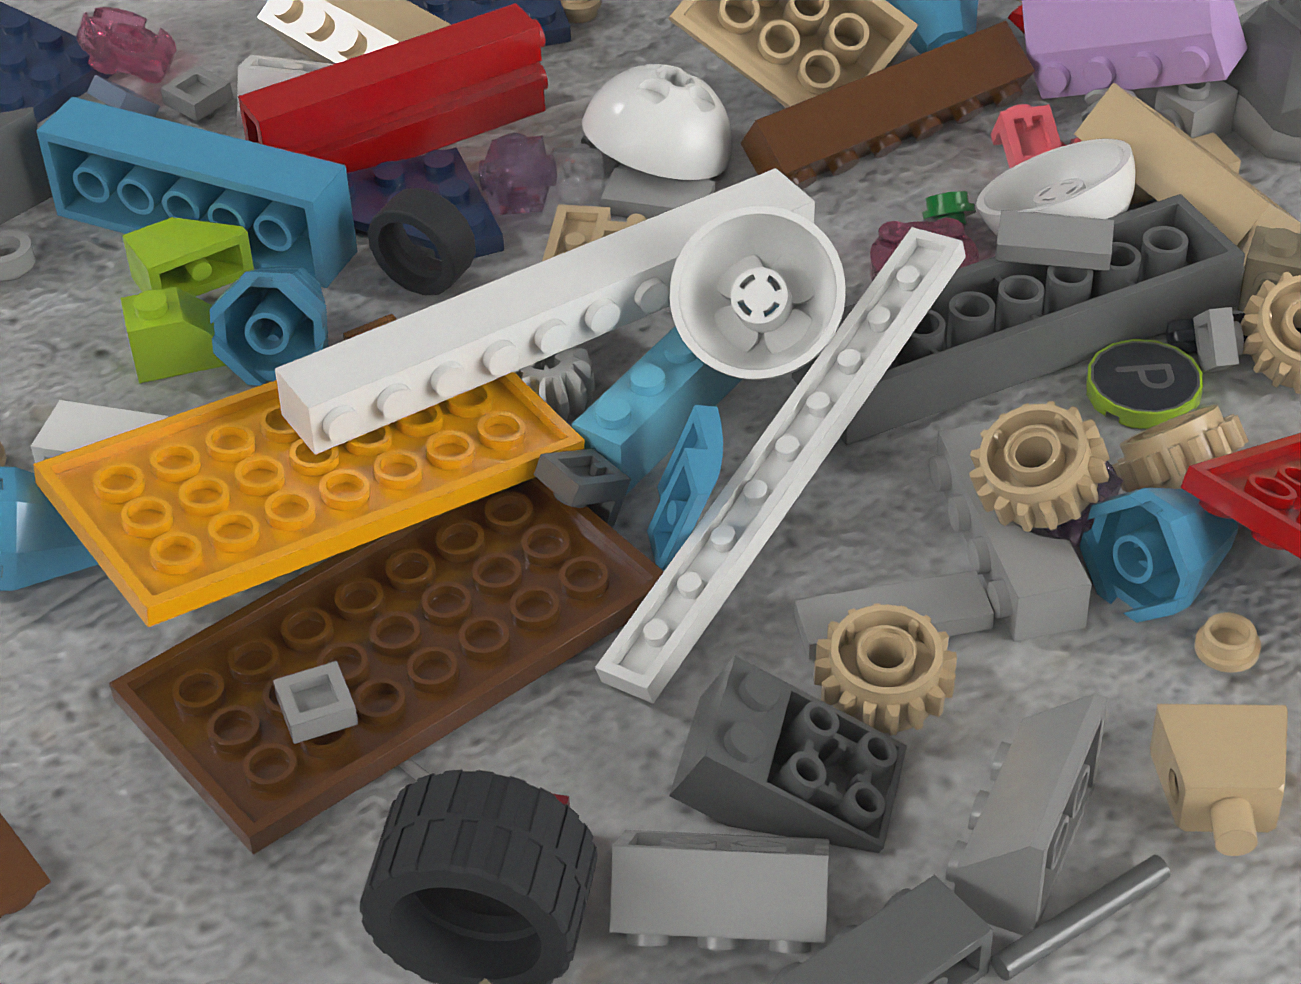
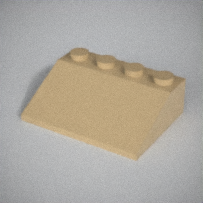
M682 0L669 16V20L786 108L892 66L906 48L918 27L917 23L886 0Z

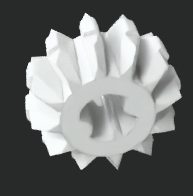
M574 346L514 371L565 421H567L569 414L581 415L585 411L587 402L593 399L595 377L594 373H592V362L588 357L587 349Z

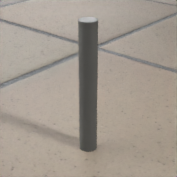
M1152 855L992 955L991 964L993 969L1005 981L1013 978L1168 880L1171 874L1167 863L1160 856Z

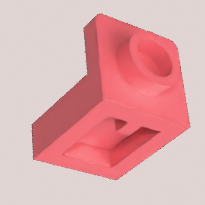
M1028 104L1012 106L1000 112L991 132L993 145L1003 144L1010 169L1039 154L1062 147L1050 104L1031 107Z

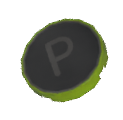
M1142 339L1112 343L1098 351L1088 365L1086 395L1095 410L1105 417L1106 410L1112 415L1118 416V423L1130 428L1149 429L1167 420L1186 414L1194 408L1196 410L1201 402L1203 390L1201 369L1191 356L1179 348L1166 343Z

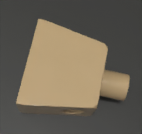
M1157 704L1150 742V754L1177 827L1184 831L1213 832L1216 849L1228 856H1241L1253 851L1258 844L1256 832H1270L1276 828L1285 789L1288 722L1286 705Z

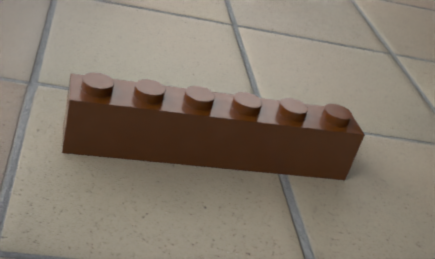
M1005 20L755 120L740 144L758 175L776 168L803 190L817 180V176L831 171L833 176L840 175L856 166L860 158L873 154L875 158L883 157L897 149L902 144L901 141L914 136L916 141H921L938 132L946 122L955 119L957 124H962L980 114L984 109L983 107L995 103L997 108L1010 104L1023 94L1021 87L1035 70Z

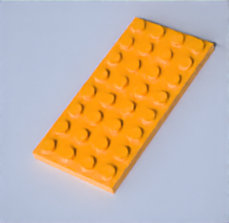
M512 372L315 455L282 416L277 380L34 463L33 466L37 486L149 628L536 477L534 472L541 454L584 450L585 439L515 372Z

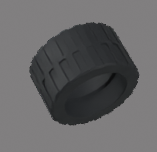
M447 770L438 775L434 773L418 778L416 783L406 785L399 791L397 799L393 800L360 899L359 911L363 915L361 922L367 934L372 936L373 943L383 954L390 956L394 963L406 971L409 970L419 975L421 979L433 984H479L485 978L491 984H551L555 978L564 975L569 969L570 961L574 958L598 858L597 847L593 843L594 836L588 826L581 822L579 815L570 806L560 802L554 794L541 787L537 788L528 784L525 780L513 776L507 777L494 774L492 771Z

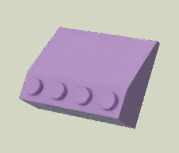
M1022 0L1027 58L1035 70L1033 75L1042 99L1085 95L1093 90L1110 88L1113 82L1124 90L1226 80L1248 49L1234 0Z

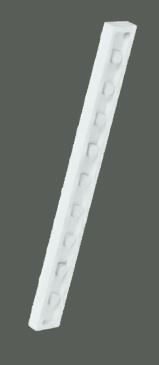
M911 227L839 327L830 343L821 352L596 665L595 669L602 683L648 702H655L966 258L961 240Z

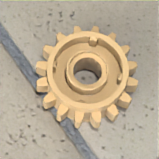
M1284 272L1277 285L1266 280L1263 282L1257 296L1252 295L1243 311L1246 315L1240 324L1243 335L1248 336L1242 353L1251 355L1255 363L1253 370L1256 373L1262 372L1271 379L1273 386L1283 385L1294 388L1296 394H1301V333L1295 328H1301V275L1292 276L1290 272Z
M1048 401L1047 404L1029 405V403H1026L1022 407L1011 410L1006 414L1002 413L988 430L983 429L980 433L982 438L980 449L971 450L970 457L976 469L970 471L969 475L986 512L995 510L1000 524L1006 526L1013 521L1021 525L1023 531L1030 532L1032 528L1049 527L1050 530L1057 529V525L1071 519L1077 520L1081 517L1080 513L1090 502L1097 503L1100 499L1097 492L1098 483L1108 482L1109 474L1104 462L1110 458L1105 442L1099 435L1096 423L1093 419L1083 422L1078 408L1072 406L1066 410L1056 406L1054 401Z
M1211 405L1167 420L1123 441L1119 446L1124 457L1117 460L1118 462L1112 464L1123 491H1126V493L1145 487L1181 489L1180 486L1190 465L1237 452V449L1244 447L1245 443L1249 442L1238 414L1223 417L1218 405Z
M877 603L858 610L853 608L848 610V615L840 623L831 621L828 624L827 639H818L814 664V685L822 686L821 701L833 705L836 709L882 733L897 735V732L910 728L919 730L923 728V722L930 714L939 717L943 713L945 698H952L954 693L957 654L947 650L949 635L946 631L938 632L932 625L931 618L927 615L922 616L902 605H881Z

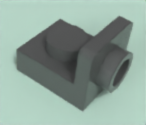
M594 449L541 454L534 472V476L554 491L553 494L557 500L571 507L583 508L587 506L612 528L615 525L631 478Z

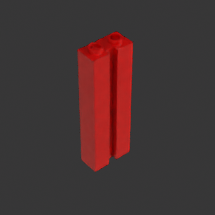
M515 3L240 95L238 99L245 139L258 144L346 165V172L350 173L375 167L386 161L396 162L417 157L546 111L544 90L548 88L547 74L540 63L542 61L541 48L545 46L543 29L536 19H531Z

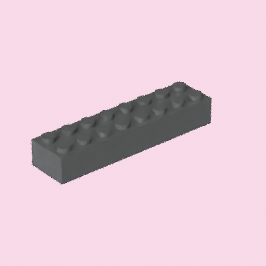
M1179 194L1108 218V220H1114L1110 270L995 260V257L959 268L840 438L846 445L1091 359L1098 351L1112 343L1131 339L1144 340L1167 332V324L1172 320L1194 318L1209 309L1234 308L1237 306L1245 253L1187 199ZM857 303L844 307L838 329ZM819 355L809 364L792 373L791 377L797 385Z

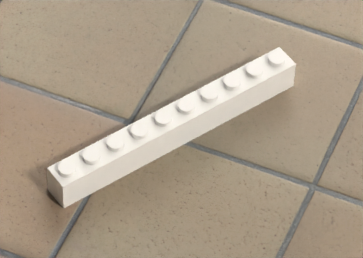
M775 168L275 368L282 416L315 455L670 307L671 276L680 252L692 235L716 216L740 207L767 205L788 209L814 223L815 201Z

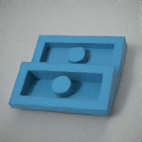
M694 405L657 486L660 503L648 526L647 534L655 564L663 571H665L693 532L721 470L723 433L718 407Z

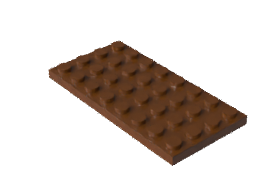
M534 477L336 554L111 681L109 685L113 700L254 855L627 624L664 571L587 506L576 508L563 504L555 498L554 491L537 477ZM337 661L354 702L358 724L294 744L276 697L273 680Z

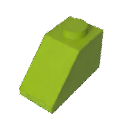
M171 217L122 235L131 277L142 292L177 287L196 297L231 284L246 271L254 270L248 232L243 226Z
M177 287L163 290H147L137 295L120 298L139 383L227 366L213 354L212 337L215 334L214 322L210 323L209 310L212 307L211 304Z

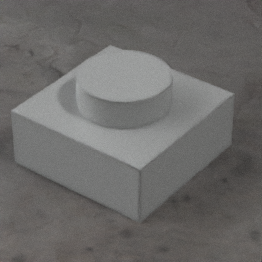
M197 65L161 87L164 105L196 121L209 116L216 109L233 99L231 82Z
M1232 307L1209 309L1195 316L1193 322L1199 368L1202 374L1221 372L1238 365V356L1242 354L1244 348V337L1240 323L1233 320Z
M337 661L273 680L276 697L294 744L358 724L356 708Z

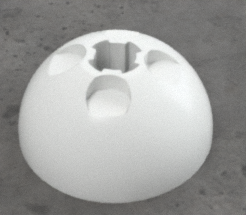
M648 64L633 67L619 73L598 90L589 103L582 120L586 136L599 150L622 164L648 174L678 180H702L715 177L724 172L728 167L732 148V134L726 110L719 97L707 83L687 74L679 67L665 64Z
M1095 139L1069 144L1039 154L1012 167L990 182L979 194L976 202L977 208L988 227L997 237L1001 210L1108 219L1125 213L1130 205L1135 187V162L1131 147L1128 143L1117 139Z
M767 205L736 208L722 213L704 224L692 235L680 252L670 282L672 317L677 331L687 347L701 361L716 371L746 380H767L782 377L803 368L813 361L835 335L842 319L846 300V284L842 263L828 237L814 223L800 214L788 209ZM775 304L779 306L778 308L776 307V309L771 314L765 317L764 313L769 312L775 306Z

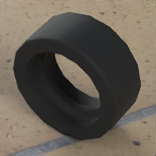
M422 188L404 189L395 195L372 218L368 229L370 250L382 270L390 279L406 290L424 296L440 295L449 289L471 266L476 254L475 236L467 219L454 204L444 197ZM402 223L414 226L424 233L436 246L442 261L431 258L420 251L408 238Z

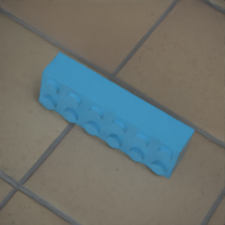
M71 97L36 130L57 216L124 234L171 217L243 226L248 232L254 269L258 270L276 266L304 267L320 282L323 288H327L358 252L346 165L76 97Z

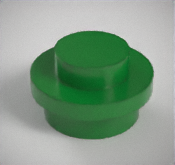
M967 191L946 192L925 198L927 210L922 212V217L925 222H934L935 230L953 229L967 225L966 216L976 213L974 203H969Z

